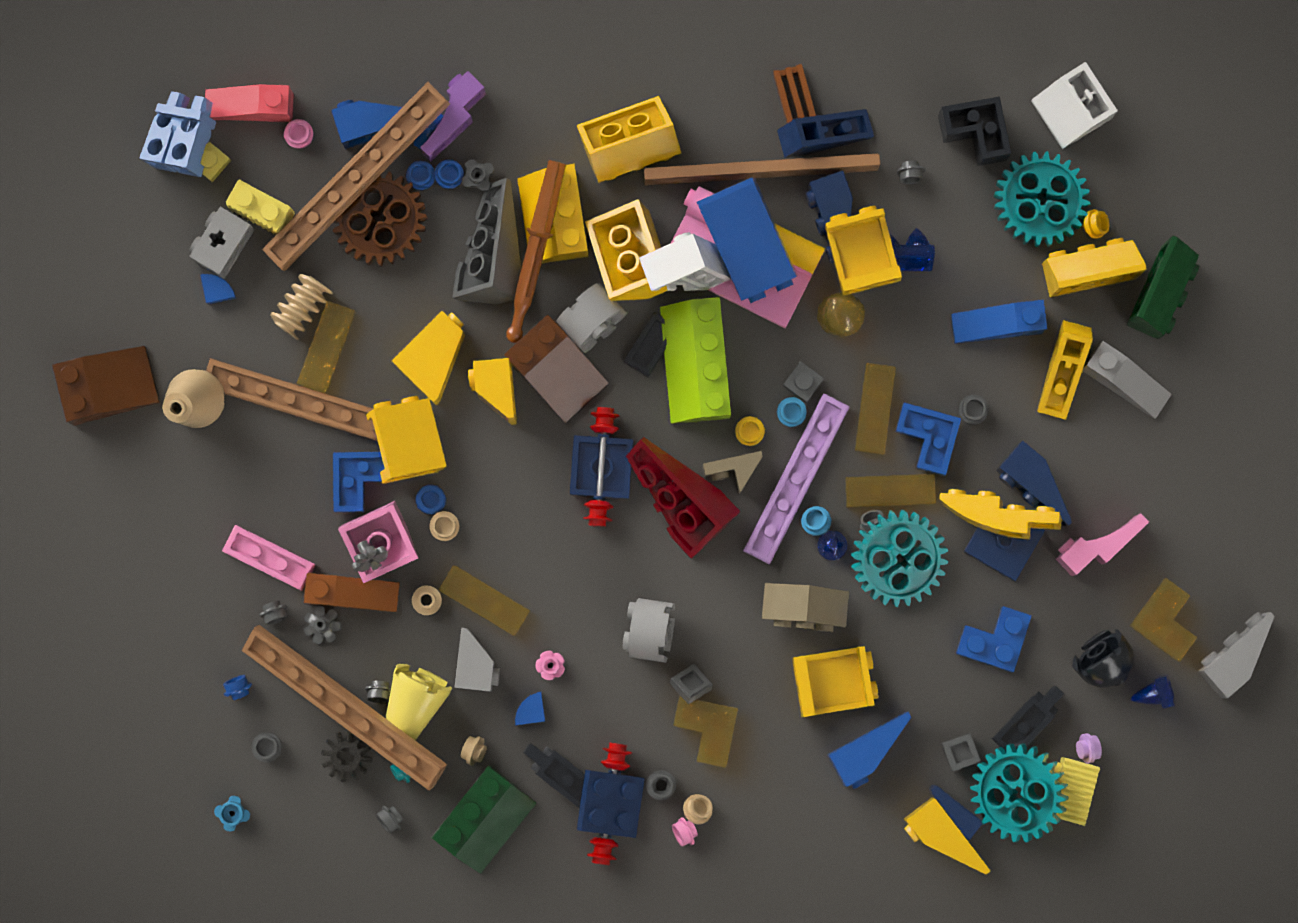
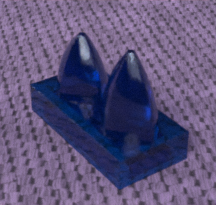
M918 228L910 234L906 245H900L889 234L900 271H932L935 247L930 245L926 236Z
M1168 674L1157 676L1154 683L1142 688L1130 698L1131 701L1138 703L1162 704L1163 709L1175 706L1176 704Z

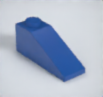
M346 100L337 104V108L331 111L344 148L347 149L369 142L402 107Z
M1044 300L1010 303L951 314L954 344L1043 334L1047 330Z
M909 712L895 717L827 754L845 787L852 785L853 789L869 781L867 776L875 771L911 719Z

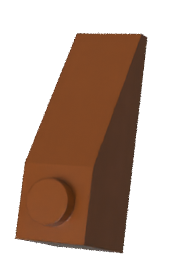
M307 573L304 603L397 612L400 583L381 580H370L363 583L361 578Z

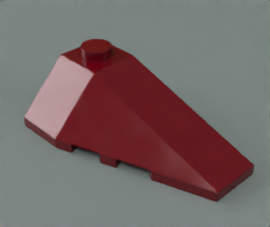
M645 437L626 455L642 486L648 488L656 502L653 506L657 513L662 512L669 524V527L666 529L671 538L691 559L740 513V510L720 489Z

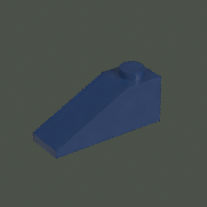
M867 109L797 118L777 130L784 158L808 155L874 137Z

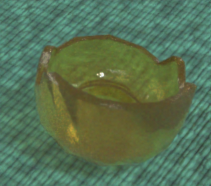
M842 292L833 293L824 298L819 305L817 320L826 333L839 337L849 336L858 332L863 325L865 308L860 299L852 294L843 296Z

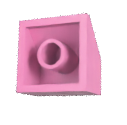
M395 501L347 522L338 529L353 562H356L354 556L360 554L357 545L362 541H368L369 545L374 546L375 549L384 546L388 552L387 559L380 562L382 565L380 568L373 571L370 567L368 571H358L363 583L418 559L408 527Z

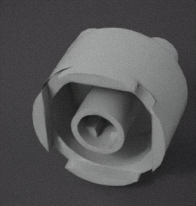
M600 283L594 284L575 299L577 302L571 308L568 306L556 321L560 328L584 353H587L596 345L597 338L600 336L603 339L608 337L617 328L615 325L627 315V312L617 301L609 299L606 289Z
M638 598L636 602L629 603L627 619L631 620L630 632L625 631L623 649L629 652L630 658L667 662L668 658L663 653L664 651L670 652L675 618H669V611H675L674 603Z

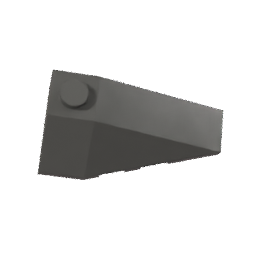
M505 178L490 183V188L483 193L475 216L476 221H478L475 233L472 237L468 236L465 244L469 247L464 263L459 262L456 270L452 297L455 300L501 304L515 298L521 273V262L511 180Z

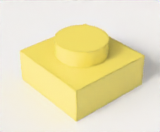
M211 142L206 144L200 164L204 166L202 175L213 182L230 163L231 159Z

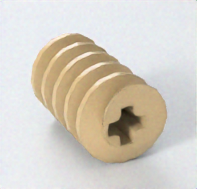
M303 274L298 276L303 284L302 286L298 284L291 285L295 295L289 293L284 295L289 304H277L281 314L275 312L270 314L275 324L296 340L299 339L294 331L305 332L306 330L301 321L310 323L313 321L308 312L319 313L320 310L315 302L324 304L327 302L322 293L333 294L322 283L311 276Z

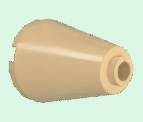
M193 369L183 371L175 376L168 386L163 402V412L172 422L191 428L206 427L217 420L224 410L223 386L214 375L205 370Z

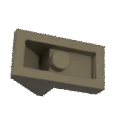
M759 451L703 463L705 478L712 477V481L730 478L729 473L734 472L738 493L740 494L763 457L762 452Z

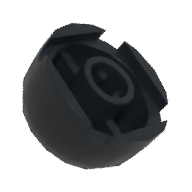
M1109 629L1096 634L1083 644L1081 649L1085 650L1080 658L1076 655L1074 656L1072 666L1088 684L1105 688L1113 685L1118 686L1127 680L1134 663V653L1131 645L1118 629H1115L1116 633L1113 634Z

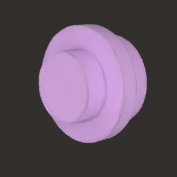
M1088 733L1081 734L1079 741L1076 743L1077 755L1086 764L1093 763L1095 759H1099L1102 753L1098 737L1096 735L1091 736Z

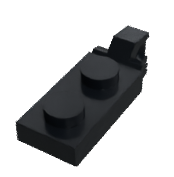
M1056 685L1044 696L1038 691L1028 699L991 739L1005 751L1009 744H1014L1016 750L1023 743L1027 747L1056 717L1054 715L1058 712V709L1054 704L1064 693Z
M530 743L523 752L534 761L530 768L536 772V775L580 809L585 774L555 750L552 751L549 747H546L542 752Z

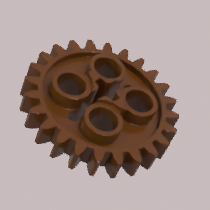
M390 171L385 178H382L380 175L333 222L339 224V226L332 229L334 234H343L337 242L339 245L348 243L345 252L350 254L356 251L354 257L356 261L366 256L367 265L370 266L373 259H377L378 265L382 267L384 259L388 258L389 262L394 265V256L398 255L402 260H405L403 251L407 249L414 253L415 250L411 243L413 241L417 243L422 242L417 232H426V228L419 224V222L428 219L426 214L419 213V211L425 209L426 206L423 202L416 203L421 195L419 192L411 194L413 190L411 182L403 186V176L400 175L393 181V174ZM379 193L381 195L379 203L376 205L367 204L366 199L369 194ZM393 196V200L387 205L383 212L388 197ZM398 206L407 209L406 215L401 219L392 217V211ZM383 212L386 220L384 222L378 221L376 224L373 218L374 215L380 216ZM358 218L367 220L366 227L361 231L352 229L354 220ZM374 226H375V229H374V231H373V234H372V237H371L370 241H366V240H365L366 236H368V235L370 234V232L372 231V229H373ZM383 232H390L393 235L390 243L385 245L379 244L378 236Z

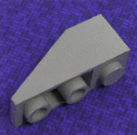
M1259 612L1254 614L1245 622L1248 627L1242 633L1234 632L1223 642L1226 646L1218 654L1213 651L1201 661L1203 667L1197 672L1221 699L1229 698L1251 678L1275 617L1271 612L1263 613L1262 615Z

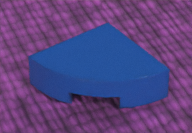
M440 114L415 139L413 145L421 149L420 147L429 139L444 115Z
M212 274L200 275L205 300L208 305L236 299L234 290L224 279Z
M542 692L530 695L521 703L516 713L515 726L545 722Z

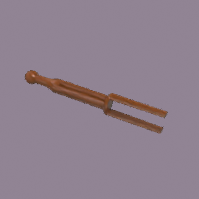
M552 160L548 161L531 227L527 228L530 237L515 293V310L512 324L506 332L507 339L512 343H517L523 337L522 325L525 314L533 300L547 240L554 235L551 234L566 164Z

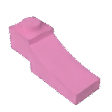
M1138 514L1121 528L1104 537L1085 541L1082 537L1075 541L1069 538L1058 549L1061 554L1056 560L1071 576L1077 575L1094 558L1101 565L1105 564L1141 531L1149 521L1142 514Z

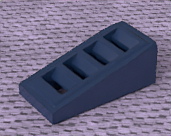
M931 785L928 789L931 796L937 800L967 841H969L983 824L982 821L937 785Z

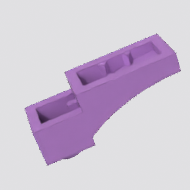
M469 71L463 76L458 74L448 84L449 89L447 93L450 98V105L447 107L436 130L420 147L423 155L430 162L473 123L468 111L486 95L484 86Z

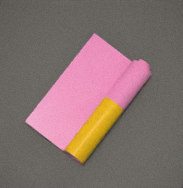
M700 186L696 191L693 189L689 191L684 201V205L688 206L686 214L671 243L674 242L676 236L690 232L715 244L697 204V201L714 193ZM775 224L797 274V277L792 279L794 285L778 292L776 287L765 290L766 297L750 303L748 298L741 301L732 279L708 290L786 329L826 248Z

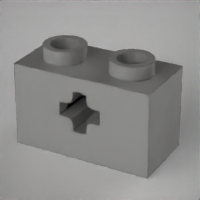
M219 207L218 211H213L206 220L205 226L207 228L202 237L198 236L193 241L190 247V252L192 253L189 257L195 263L225 279L255 229L251 224ZM216 238H223L225 240V244L216 245L214 243V240Z

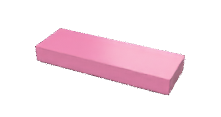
M237 525L234 526L222 552L301 591L305 588L307 573H312L316 564Z

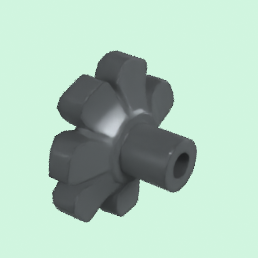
M362 541L357 545L360 554L354 556L356 562L351 564L354 572H365L370 567L374 571L382 566L380 562L387 559L388 552L384 546L375 549L374 546L369 545L368 541Z
M323 606L316 607L315 615L307 613L304 618L305 622L310 624L304 627L305 635H314L313 642L316 644H321L324 638L329 643L335 641L336 635L333 631H340L342 628L341 622L334 621L338 617V613L333 609L326 613Z

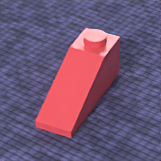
M258 84L207 89L205 91V98L213 103L210 114L213 120L293 121L294 93L289 85Z

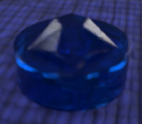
M827 531L819 538L817 550L824 559L835 561L846 553L847 540L838 531Z

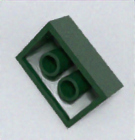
M1172 235L1160 247L1126 324L1156 339H1160L1165 333L1168 335L1171 333L1176 322V318L1172 316L1176 307L1181 308L1188 295V292L1184 290L1188 280H1194L1200 265L1196 264L1199 254L1178 237Z
M489 765L431 838L457 859L481 874L537 802Z

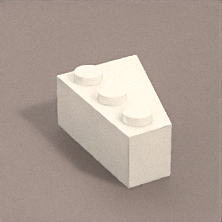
M690 232L680 234L674 238L673 243L639 257L651 291H657L664 286L667 287L668 291H674L677 289L676 285H683L684 291L708 290L731 280L716 244Z

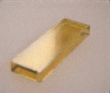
M329 301L326 302L297 381L298 385L326 394L355 316V310Z
M866 363L854 451L885 454L895 366Z
M935 474L845 478L846 508L936 504Z
M453 565L439 588V591L513 636H516L530 613V610Z

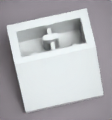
M1086 62L1060 77L1031 100L1062 150L1111 120L1118 111Z

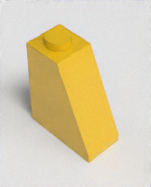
M441 311L392 360L394 365L435 405L441 401L465 337L461 329L464 324L452 312L447 316Z

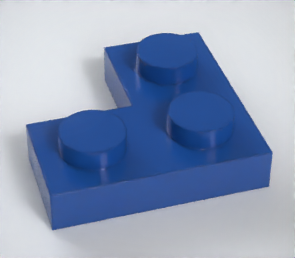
M903 403L895 432L924 440L916 466L917 469L945 476L961 418Z
M381 452L333 453V510L335 513L365 512L364 483L382 482L380 472L385 467Z
M1002 606L993 634L967 625L964 626L956 654L1014 672L1032 615Z

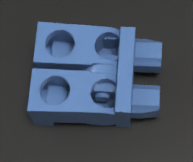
M171 91L166 105L157 104L155 112L158 114L153 119L139 159L155 169L201 177L204 166L200 164L203 152L211 138V130H214L216 121L210 117L213 103L205 97L194 96L191 108L187 109L190 98L184 94Z

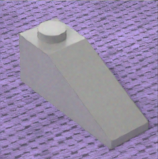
M1104 341L1096 346L1082 370L1153 419H1156L1172 395L1127 356Z

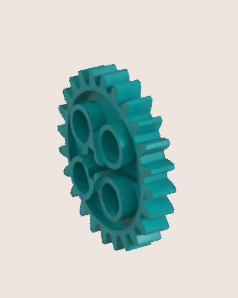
M1048 151L1044 153L1042 159H1039L1038 154L1033 152L1031 161L1025 155H1022L1020 157L1021 165L1012 161L1010 164L1012 172L1004 169L1001 175L1005 180H998L996 186L1002 189V191H997L993 195L994 198L1000 199L1001 202L995 204L994 209L1003 211L997 220H1007L1008 223L1004 227V231L1013 228L1015 230L1013 239L1021 234L1024 236V245L1031 238L1034 239L1035 247H1038L1042 240L1045 241L1047 247H1050L1053 238L1061 244L1064 241L1063 233L1071 238L1074 235L1071 227L1079 229L1082 226V223L1077 218L1084 219L1088 215L1081 208L1090 205V201L1082 199V197L1089 194L1090 190L1081 189L1086 178H1076L1080 170L1079 168L1072 171L1068 169L1071 160L1061 164L1060 154H1057L1053 160H1050ZM1028 177L1034 180L1035 189L1028 190L1024 188L1021 179ZM1057 180L1063 183L1064 192H1055L1051 188V181ZM1039 194H1043V199L1047 200L1044 205L1040 204L1039 199H1035ZM1016 195L1028 197V199L1020 200L1016 198ZM1065 199L1068 203L1063 204L1054 200ZM1019 207H1029L1033 213L1032 218H1023L1019 214ZM1048 210H1058L1062 215V220L1059 222L1052 221L1048 216Z
M903 509L899 517L890 510L887 520L879 514V523L877 525L870 521L867 522L870 528L869 532L859 531L864 537L863 541H854V544L860 550L851 553V556L859 560V562L854 563L851 567L854 571H861L855 576V579L858 582H864L861 588L865 592L871 590L870 597L875 600L880 596V601L884 605L888 603L890 598L895 607H898L900 599L907 606H910L911 597H915L921 602L920 593L924 591L926 594L931 595L929 586L931 584L940 586V583L935 579L936 576H945L946 574L940 569V565L948 564V560L941 557V554L948 552V549L945 546L939 545L945 538L941 534L935 535L938 527L934 524L928 527L930 520L926 517L919 521V514L913 512L908 518V513ZM906 531L908 534L906 541L896 544L897 535L900 532ZM917 540H920V544L917 545V546H914L915 543H916V541H917ZM879 551H885L883 561L873 563L874 555ZM925 553L926 559L924 563L917 566L914 565L916 556ZM898 554H901L902 558L904 559L900 563L896 558ZM881 571H885L883 576H879ZM897 573H903L904 577L901 583L892 585L893 576Z
M1025 743L1020 744L1017 750L1014 744H1009L1006 747V751L1002 747L995 749L996 756L992 753L987 754L985 757L988 763L981 762L977 765L982 773H975L972 776L979 781V784L970 786L971 790L978 792V796L972 798L971 802L980 803V807L974 812L975 814L984 813L985 817L982 823H992L991 833L1000 829L1001 839L1007 838L1011 833L1013 842L1019 841L1021 835L1025 842H1029L1032 840V834L1036 839L1043 837V831L1046 833L1053 831L1051 823L1058 824L1061 822L1056 813H1064L1067 810L1064 806L1060 805V802L1069 799L1068 796L1061 794V790L1068 787V784L1059 783L1058 780L1064 775V772L1055 773L1053 770L1058 762L1054 761L1048 764L1046 760L1049 753L1046 752L1037 756L1038 747L1036 746L1027 752ZM1012 764L1020 769L1019 779L1014 778L1010 773ZM998 776H1001L1005 783L999 781ZM1036 782L1044 787V797H1040L1035 793L1034 785ZM1018 787L1022 789L1020 792L1021 798L1017 797L1018 791L1016 788ZM996 788L1004 794L1003 803L998 802L994 797ZM1034 803L1040 805L1041 809L1038 810ZM1019 807H1023L1027 810V821H1024L1019 817Z

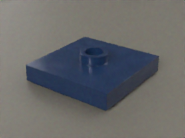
M977 527L963 552L1015 582L1045 530L1031 528L1030 540L998 535Z

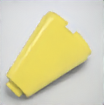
M397 664L393 674L386 719L416 741L447 699L452 687H446L448 682L427 670L419 668L417 672L409 671L410 665Z

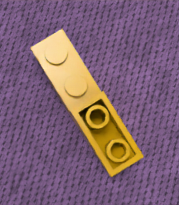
M951 489L948 490V493H940L942 504L952 513L976 527L998 535L1030 540L1031 528L1061 530L1062 517L1060 512H1055V508L1039 506L1036 511L1025 510V507L1022 505L1012 504L1007 505V509H1003V502L1000 496H996V493L990 491H979L978 495H966L964 490Z

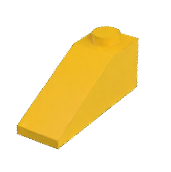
M1063 320L1054 346L1037 412L1066 420L1093 340L1092 328Z
M931 797L904 818V821L907 823L904 830L914 842L920 840L921 843L981 873L988 874L990 872V869L935 798Z

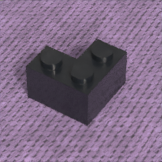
M1000 96L941 107L938 119L943 143L972 138L978 166L1007 161L1011 155V149Z

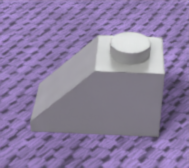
M461 628L454 688L492 692L493 686H498L500 668H495V661L468 628Z

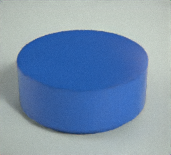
M426 485L418 491L416 504L423 513L435 515L444 509L446 496L438 486Z

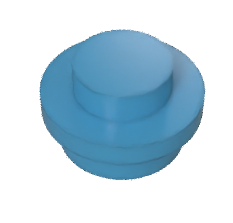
M786 398L780 402L777 408L778 419L785 426H798L806 418V406L798 398Z
M811 507L802 515V527L812 536L823 535L831 526V516L823 507Z

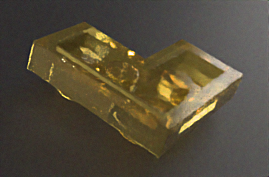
M1164 578L1130 624V627L1177 662L1182 660L1197 639L1195 635L1173 620L1190 595L1167 578Z
M679 696L673 726L702 732L697 762L726 768L738 708L695 700L688 705Z

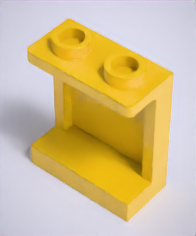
M869 206L860 209L858 215L848 217L847 213H842L830 217V222L826 223L825 229L843 296L901 281L902 275L899 265L897 266L885 220L884 208L877 209L876 206Z
M411 396L402 399V403L391 405V401L380 402L373 405L374 409L366 414L368 421L373 420L385 467L380 472L383 484L438 473L447 467L429 398L419 400L418 396Z
M865 646L792 658L802 717L874 706V699L879 698L876 681H871L869 670L873 669L871 651L866 652Z

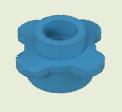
M235 795L230 796L228 802L218 805L214 809L215 816L219 817L220 821L224 824V829L229 832L234 831L236 825L241 822H247L250 818V812L243 808L240 797ZM230 811H234L235 815L230 816Z

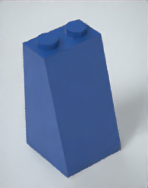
M749 178L697 201L741 301L748 298L749 302L753 303L766 297L765 290L776 287L778 292L794 285L792 279L797 277V274L755 178Z

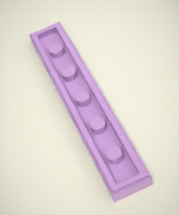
M823 393L743 552L770 565L850 406Z

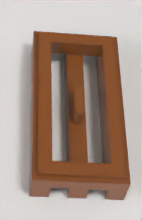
M802 64L792 68L787 67L781 71H773L786 123L792 121L793 118L782 77H787L797 117L804 118L793 74L798 75L808 116H816Z

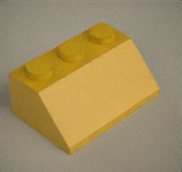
M659 96L577 125L598 183L605 180H613L619 175L633 170H641L647 165L658 161H666L675 155L681 154L674 125Z
M568 164L565 167L551 234L554 235L547 240L542 263L588 257L575 164ZM546 168L518 178L527 245L530 237L527 228L531 227Z
M639 199L585 221L610 300L649 299L668 291L666 286L657 291H651L639 257L661 248L650 211Z
M1116 238L1107 241V246L1095 248V244H1088L1078 247V252L1067 254L1066 250L1050 253L1049 258L1042 263L1051 298L1135 280L1147 270L1146 264L1133 240L1124 242L1123 238Z

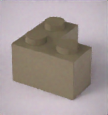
M765 583L762 619L773 620V626L791 628V624L794 622L796 623V628L814 629V625H816V631L833 632L834 627H846L849 591L812 585Z

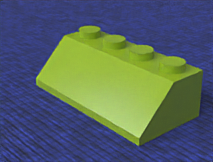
M720 297L692 299L660 307V314L665 319V324L661 323L663 341L665 338L667 340L664 357L671 424L730 419L731 408Z

